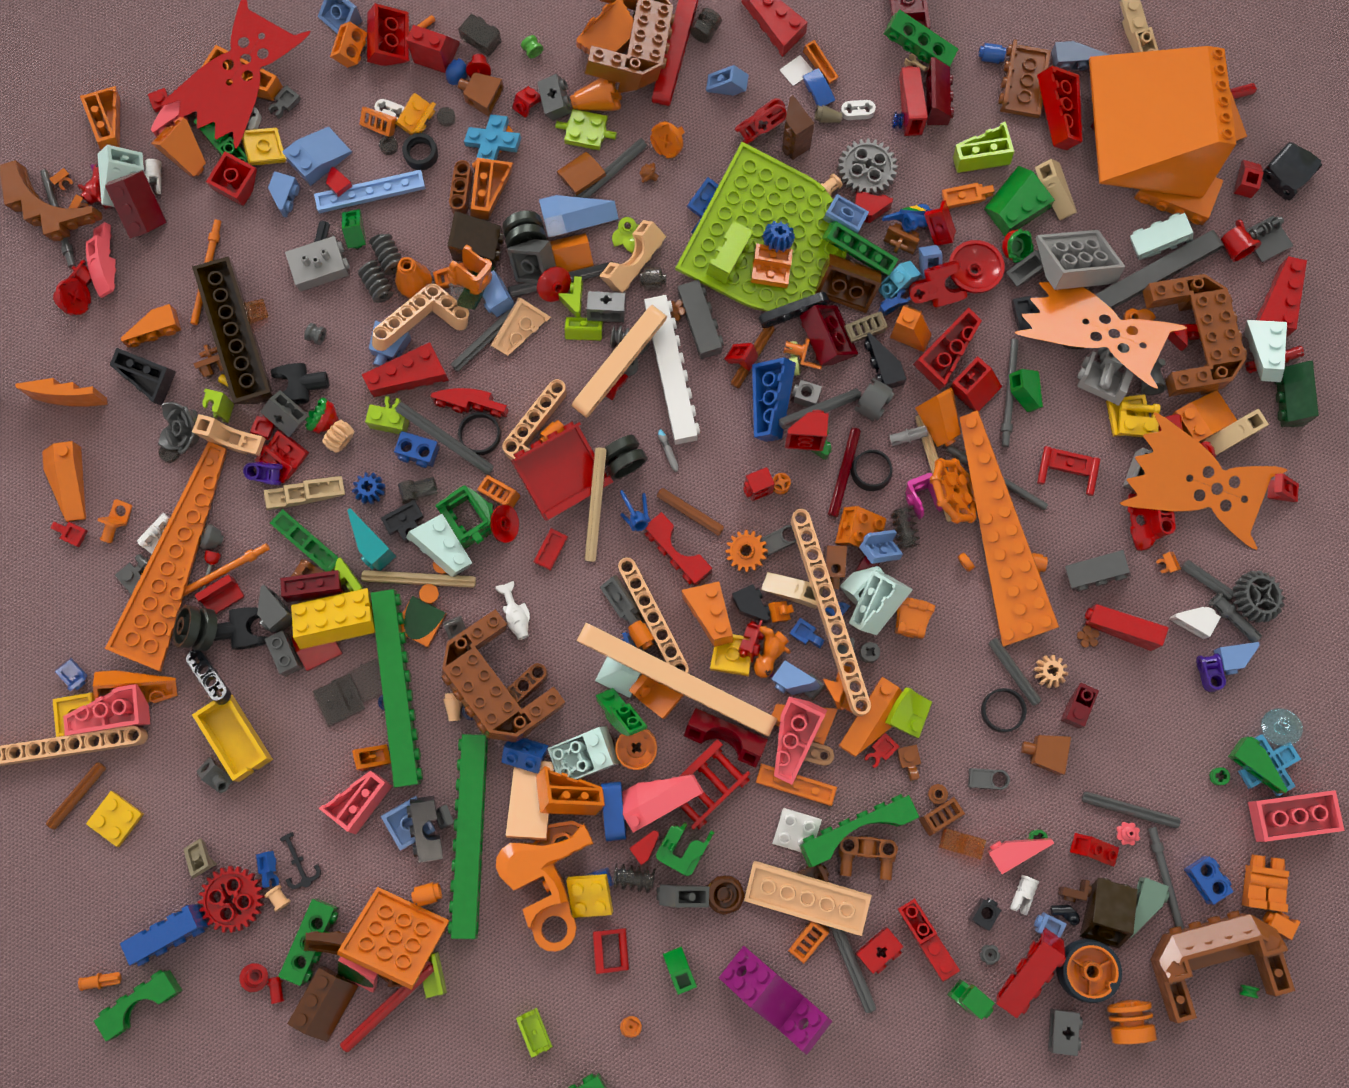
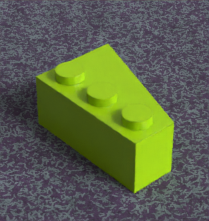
M1006 121L995 129L990 128L986 130L984 134L978 137L975 135L956 144L953 160L957 173L1011 164L1014 149Z
M733 221L714 258L711 259L706 274L724 284L727 283L728 279L732 281L737 272L734 269L736 264L742 263L745 257L743 251L745 248L749 249L754 240L751 237L753 231Z

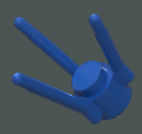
M621 490L620 494L631 513L630 519L624 513L620 514L621 517L631 527L632 531L644 530L648 522H650L646 494L642 493L643 514L640 511H634L624 491Z

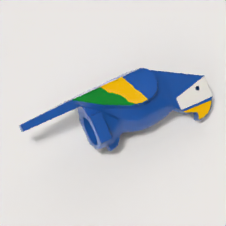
M919 204L883 216L882 220L902 222L901 226L907 233L912 229L915 230L917 227H927L924 216L925 211L933 209H930L926 204Z

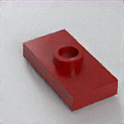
M550 528L533 562L551 571L568 536Z

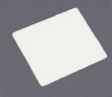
M799 55L781 68L780 71L794 86L803 79V75L813 71V69Z

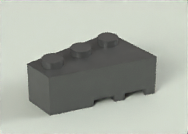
M1123 550L1065 566L1072 590L1076 589L1077 592L1089 589L1088 586H1103L1108 584L1109 581H1121L1131 576Z

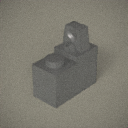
M660 884V887H657L656 900L659 901V905L675 908L709 907V886Z

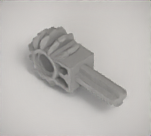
M1121 343L1117 347L1122 353L1129 351L1127 344ZM1101 347L1097 353L1100 355L1099 360H1101L1099 368L1103 369L1099 386H1101V389H1109L1113 375L1123 364L1114 357L1109 348Z

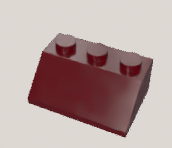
M931 57L926 73V109L928 116L926 123L927 125H948L950 119L954 117V107H951L954 92L951 91L953 74H950V67L935 57Z
M143 170L114 179L105 185L130 239L148 233L167 223Z
M814 305L799 316L802 327L805 329L810 340L809 343L815 351L816 359L821 366L834 365L858 355L854 343L850 342L844 328L846 324L837 305Z

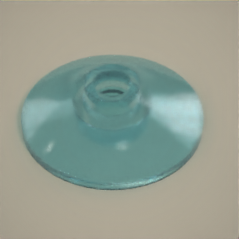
M1286 709L1270 710L1261 721V729L1264 736L1277 745H1292L1301 738L1303 733V726L1298 716ZM1280 722L1285 723L1287 726H1282Z

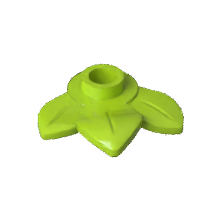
M631 217L622 218L619 221L618 229L612 235L614 246L623 244L626 250L632 254L635 247L632 234L639 226ZM629 223L631 225V228L626 229L624 227V224Z

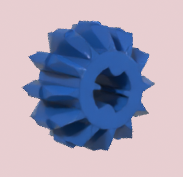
M773 221L772 224L766 226L763 232L764 245L768 246L769 250L775 249L776 253L778 250L785 252L786 249H790L795 239L793 228H790L788 223L782 224V221L779 223Z
M365 472L364 478L358 476L359 482H353L356 488L352 492L357 494L355 498L361 500L363 504L369 501L373 505L374 499L379 502L381 500L379 495H385L382 489L386 486L384 483H381L383 479L381 477L376 478L375 473L369 476ZM371 485L372 488H370V491L367 492V487Z

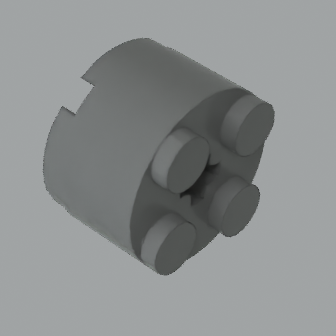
M873 377L871 382L874 384L870 383L857 403L860 407L856 406L854 410L871 421H874V419L878 421L885 411L882 408L884 403L888 405L895 393L892 392L893 389Z

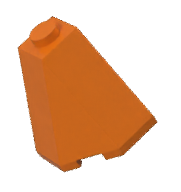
M179 117L174 122L175 126L166 127L151 144L189 176H198L203 172V166L206 162L188 121L185 118Z
M904 305L890 338L924 352L932 334L922 312Z
M951 387L915 407L937 447L943 444L946 447L956 442L955 437L961 434L954 392Z

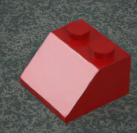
M225 151L206 180V183L214 191L244 207L253 192L257 169Z

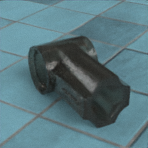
M434 476L418 481L407 480L398 484L403 504H407L412 500L418 501L419 498L438 493Z

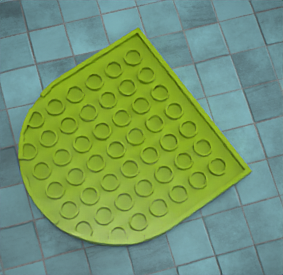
M741 142L675 270L694 280H699L700 283L747 307L760 311H770L814 295L823 266L829 254L844 259L847 254L822 239L830 224L824 221L823 218L834 199L813 178ZM733 221L752 230L753 234L751 237L754 240L750 248H745L743 251L745 257L742 263L736 264L734 269L737 272L732 281L728 279L727 283L724 284L707 275L706 272ZM773 221L777 223L782 221V224L788 223L789 227L793 228L795 234L794 242L790 249H793L787 288L750 283L756 243L764 244L763 232L766 226L772 224Z

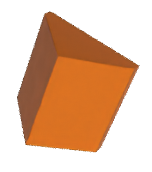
M586 233L550 241L556 267H562L570 272L594 266Z

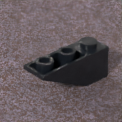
M868 333L864 346L866 351L870 352V364L872 369L875 368L876 379L891 388L904 385L907 378L901 362L871 333Z

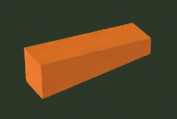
M813 40L806 44L803 52L816 69H820L828 85L836 81L838 75L816 41Z

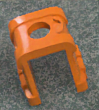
M466 244L462 251L463 265L465 268L478 273V275L474 276L452 260L447 270L448 279L453 285L458 284L469 289L470 293L479 295L491 282L492 263L489 259H483L472 250V247Z
M906 598L897 609L894 633L902 634L905 637L923 639L929 619L935 610V605L923 600Z

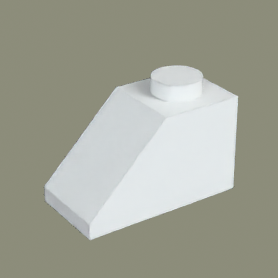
M1201 607L1177 613L1171 616L1169 620L1198 637L1206 639L1211 636L1221 616L1217 615L1216 611L1212 608Z

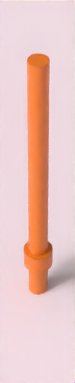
M214 220L212 231L209 233V244L204 263L213 261L216 244L219 243L220 220ZM199 289L190 322L192 325H198L203 305Z
M265 543L254 550L246 551L245 555L188 585L184 596L246 562L258 559L257 556L270 550L268 544Z

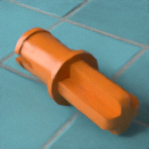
M120 972L109 974L97 973L96 976L79 978L78 987L80 991L93 988L102 989L105 986L120 984L122 976Z

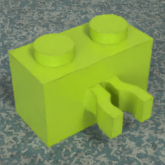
M388 396L385 397L386 407L369 405L365 423L370 429L400 434L401 431L407 432L410 421L396 412V407L401 402L400 399L396 398L392 408L389 404L391 399Z

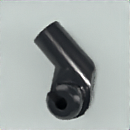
M1070 905L1050 906L1052 916L1062 915L1071 925L1076 926L1079 924V914Z

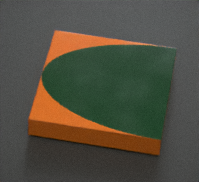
M412 596L403 612L404 624H401L402 632H405L406 637L429 648L447 613Z

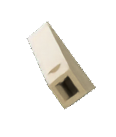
M1050 159L1036 166L1035 169L1039 180L1055 199L1052 207L1059 220L1061 221L1077 213L1060 163Z
M1257 409L1205 439L1203 442H1210L1215 449V454L1218 455L1260 432L1269 423L1261 411Z
M767 572L762 591L813 609L817 608L810 582ZM823 589L819 590L820 596L822 595Z

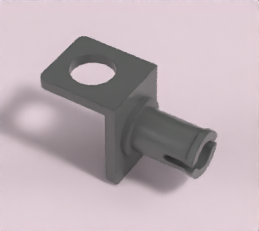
M211 757L197 770L200 779L219 793L227 791L229 785L233 782L229 774L218 767Z

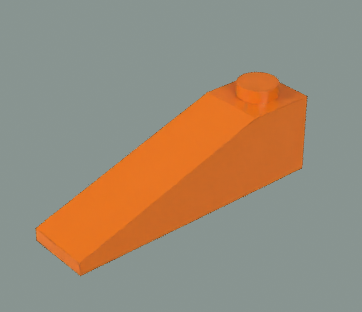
M73 441L54 443L42 451L43 470L65 521L85 520L81 447Z

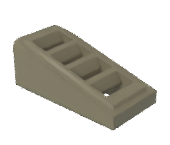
M880 311L849 323L844 328L850 342L853 343L866 339L868 333H871L873 336L882 334L888 326ZM861 325L863 326L865 333H863L860 327ZM854 327H855L856 330H857V333H858L857 336H856L855 333H854V330H853Z

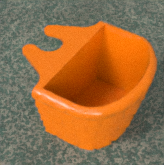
M616 0L611 4H606L597 18L592 17L583 32L577 37V48L582 49L585 54L589 55L591 45L618 53H623L629 47L634 20L624 5L623 0Z

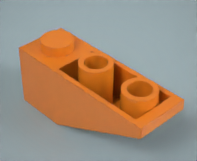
M170 304L152 309L121 337V342L127 347H137L141 343L156 341L159 337L176 334V332L181 331L176 310Z

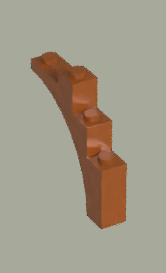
M16 160L0 165L4 205L15 212L23 211V219L34 227L42 226L43 235L52 241H61L63 238L70 237V229H78L80 226L94 224L96 221L103 220L102 213L93 206L60 208L45 203L34 191L25 166Z

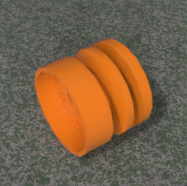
M648 729L631 736L620 734L615 748L617 759L623 766L629 769L640 770L646 768L656 757L657 742L655 736ZM638 742L641 743L640 748H641L642 750H641V751L636 750V751L634 752V751L632 750V749H633L632 743H635V744H637Z
M1123 1000L1107 1005V1012L1117 1013L1108 1017L1109 1020L1119 1022V1025L1110 1028L1112 1043L1139 1044L1157 1040L1155 1025L1145 1023L1144 1021L1153 1017V1013L1143 1012L1152 1008L1151 1002Z

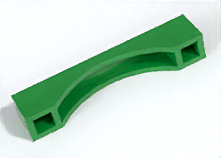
M902 794L891 798L892 803L885 805V802L874 806L875 810L870 813L865 810L856 814L857 819L853 821L847 818L839 822V827L832 829L830 826L821 830L822 835L816 838L814 835H810L802 839L804 843L800 844L799 847L808 867H814L831 859L842 839L861 826L879 823L898 827L919 818L910 796L903 797Z

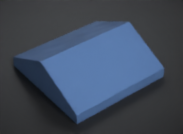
M410 800L380 816L399 850L415 843V837L411 838L410 825H413L412 818H408L407 806H410ZM431 821L426 822L423 826V830L427 834L435 831Z

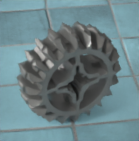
M1262 570L1250 571L1247 574L1241 575L1240 579L1235 582L1236 585L1232 588L1235 593L1232 596L1236 598V601L1233 604L1238 605L1237 611L1243 612L1242 617L1248 616V621H1255V623L1268 622L1275 619L1282 612L1281 608L1285 605L1282 600L1286 597L1281 595L1283 589L1279 588L1280 582H1275V577H1269V572L1263 573Z

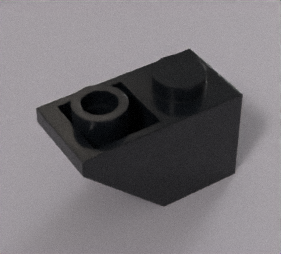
M752 584L732 593V599L739 614L757 621L762 620L763 623L769 622L771 613L768 606H764L761 601L763 596L759 588L755 589Z

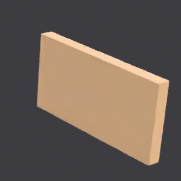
M541 762L540 771L544 766L549 767L551 771H554V766L552 762ZM514 767L506 838L547 840L549 813H540L536 781L537 773Z

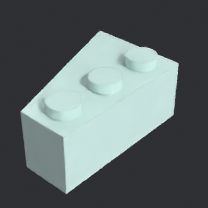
M1176 213L1164 222L1157 221L1145 230L1141 228L1134 231L1133 235H1130V240L1138 260L1160 254L1162 250L1169 247L1171 250L1176 249L1177 244L1183 242L1190 243L1193 241V230L1186 214Z
M1247 320L1244 334L1248 339L1249 348L1253 353L1254 362L1261 381H1282L1285 367L1287 322Z
M443 514L414 528L406 536L409 541L417 545L423 553L434 560L433 562L451 577L468 569L472 564V561Z
M872 570L849 623L861 631L877 635L913 589L889 575Z

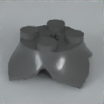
M174 402L163 403V416L169 422V425L162 430L158 445L167 450L179 449L178 452L184 454L200 438L192 432L198 417L197 411Z

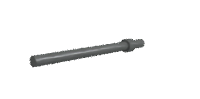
M41 170L40 173L49 203L52 206L58 207L48 171ZM68 237L61 240L62 254L66 257L69 268L76 267L73 247L70 245Z
M1011 339L1004 423L1001 424V432L1003 433L1002 447H1009L1010 433L1013 430L1011 420L1014 396L1010 389L1009 374L1016 372L1018 339Z
M949 445L946 451L957 457L961 463L968 464L966 452H962ZM1004 478L1009 490L1042 510L1047 508V503Z
M1156 827L1148 828L1152 841V852L1156 855L1163 884L1169 886L1168 902L1175 927L1181 926V929H1184L1163 853L1165 850L1163 842H1160Z

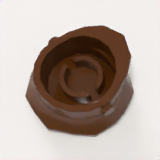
M726 875L717 876L707 885L709 886V905L715 912L725 915L739 910L745 894L738 879Z

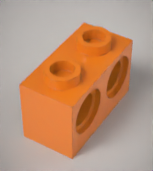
M350 21L340 25L330 57L347 68L357 65L361 60V51L366 44L367 32Z

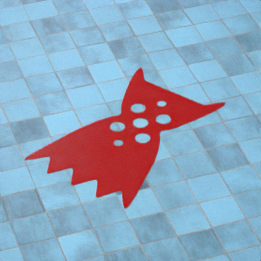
M241 0L233 24L230 40L231 50L214 58L197 70L163 101L162 106L180 101L179 117H184L196 111L197 129L215 122V139L233 132L236 149L244 135L257 99L261 67L269 65L284 56L305 40L311 31L293 35L249 10L247 0ZM264 33L265 38L259 39L258 35ZM242 37L249 40V45L245 48L238 45V41ZM262 48L268 50V56L264 59L259 58L257 52ZM243 54H249L251 61L248 64H242L240 57ZM230 59L234 62V66L232 69L226 70L223 68V62ZM249 70L253 73V78L245 81L242 79V74L244 71ZM228 79H231L233 81L232 85L230 86L226 84V81Z

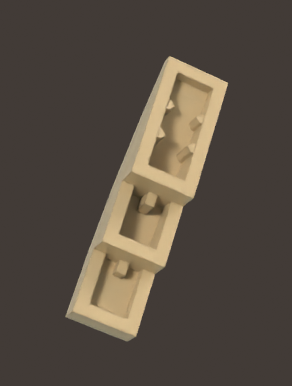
M342 476L306 480L299 484L284 485L283 488L264 490L266 510L298 506L345 495Z

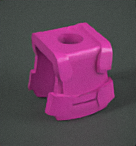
M927 473L909 480L907 483L906 500L909 506H913L918 519L923 518L924 508L916 492L928 488L936 509L939 512L943 510L936 504L937 498L933 485L930 483V477L933 473Z

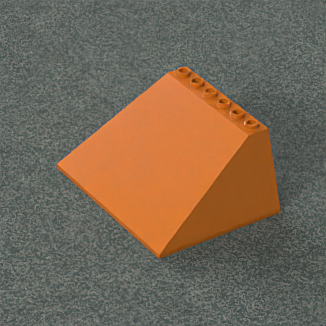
M1200 46L1090 57L1089 67L1099 184L1202 198L1236 145L1225 48Z

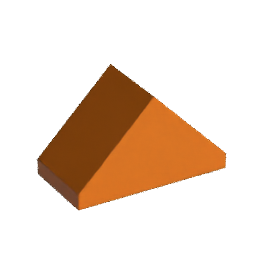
M387 744L352 750L356 770L366 771L391 764Z

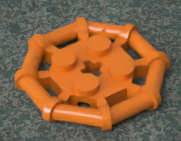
M956 458L951 460L937 459L934 463L933 475L930 477V483L933 485L937 498V506L941 507L951 517V521L956 524L960 522L973 523L976 520L977 508L970 474L960 465V461Z

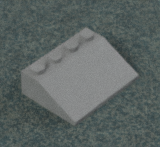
M1099 230L1036 236L1045 276L1054 290L1115 284L1125 269V265Z

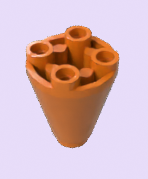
M599 78L574 92L570 96L573 109L589 111H617L621 109L620 100H622V95L616 89L615 84L617 82Z
M404 257L398 263L395 283L398 291L408 299H411L425 286L432 284V276L426 266L410 257Z

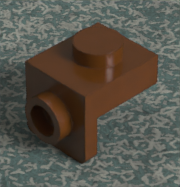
M821 863L796 872L830 882L828 879L829 872L825 865Z
M1081 880L1079 890L1059 887L1058 895L1064 896L1063 900L1074 903L1076 899L1087 901V897L1089 898L1091 895L1092 886L1089 880Z

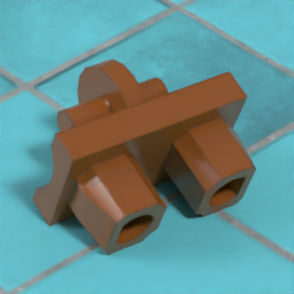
M895 223L893 226H889L883 241L895 246V253L901 249L913 255L920 239L918 232L910 231L908 234L903 231V227L900 224Z
M208 344L204 345L205 351L200 352L199 355L201 358L206 356L208 358L193 363L195 369H199L202 376L207 377L214 374L211 364L217 362L220 371H223L219 355H213L218 352L217 348H210Z

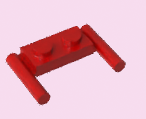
M1045 446L1037 483L1045 484L1048 467L1085 477L1089 476L1086 495L1094 496L1101 459Z

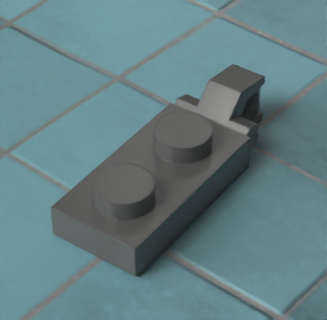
M617 575L612 576L600 586V589L620 618L629 621L631 625L639 620L643 622L638 613V606Z

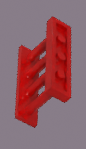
M718 739L680 775L686 776L693 775L696 771L702 772L723 794L715 803L704 791L698 795V798L709 808L701 817L687 802L679 806L695 822L691 826L693 830L696 827L698 830L707 823L705 818L738 786L742 788L750 781L748 776L751 773L749 771L742 775L721 753L722 750L720 748L723 744ZM711 757L713 759L716 758L737 780L730 789L707 767L708 764L706 762Z

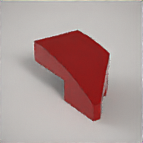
M330 168L326 184L339 197L353 186L336 168Z

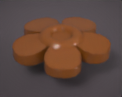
M682 300L671 301L673 312H670L671 318L673 317L675 321H679L681 315L686 313Z
M1088 625L1083 627V631L1077 633V638L1082 640L1080 644L1084 648L1088 647L1089 644L1095 647L1098 644V640L1095 638L1100 635L1096 629L1091 631L1092 629Z

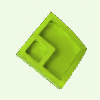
M905 688L894 703L885 723L910 736L919 738L932 701L919 695L911 688Z

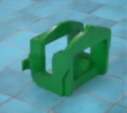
M465 485L435 505L440 514H443L464 549L475 542L479 544L484 540L483 538L492 533L491 516L494 505L487 502L474 490ZM466 500H469L483 521L468 532L462 525L458 526L455 521L458 518L452 511Z
M684 823L681 827L677 825L674 827L672 825L657 851L656 858L681 874L690 876L708 846L714 831H710L704 843L698 840L692 841L683 857L679 858L673 854V851L688 824Z

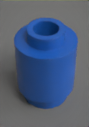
M984 43L979 48L978 57H981L983 62L997 64L1004 62L1006 47L998 44Z

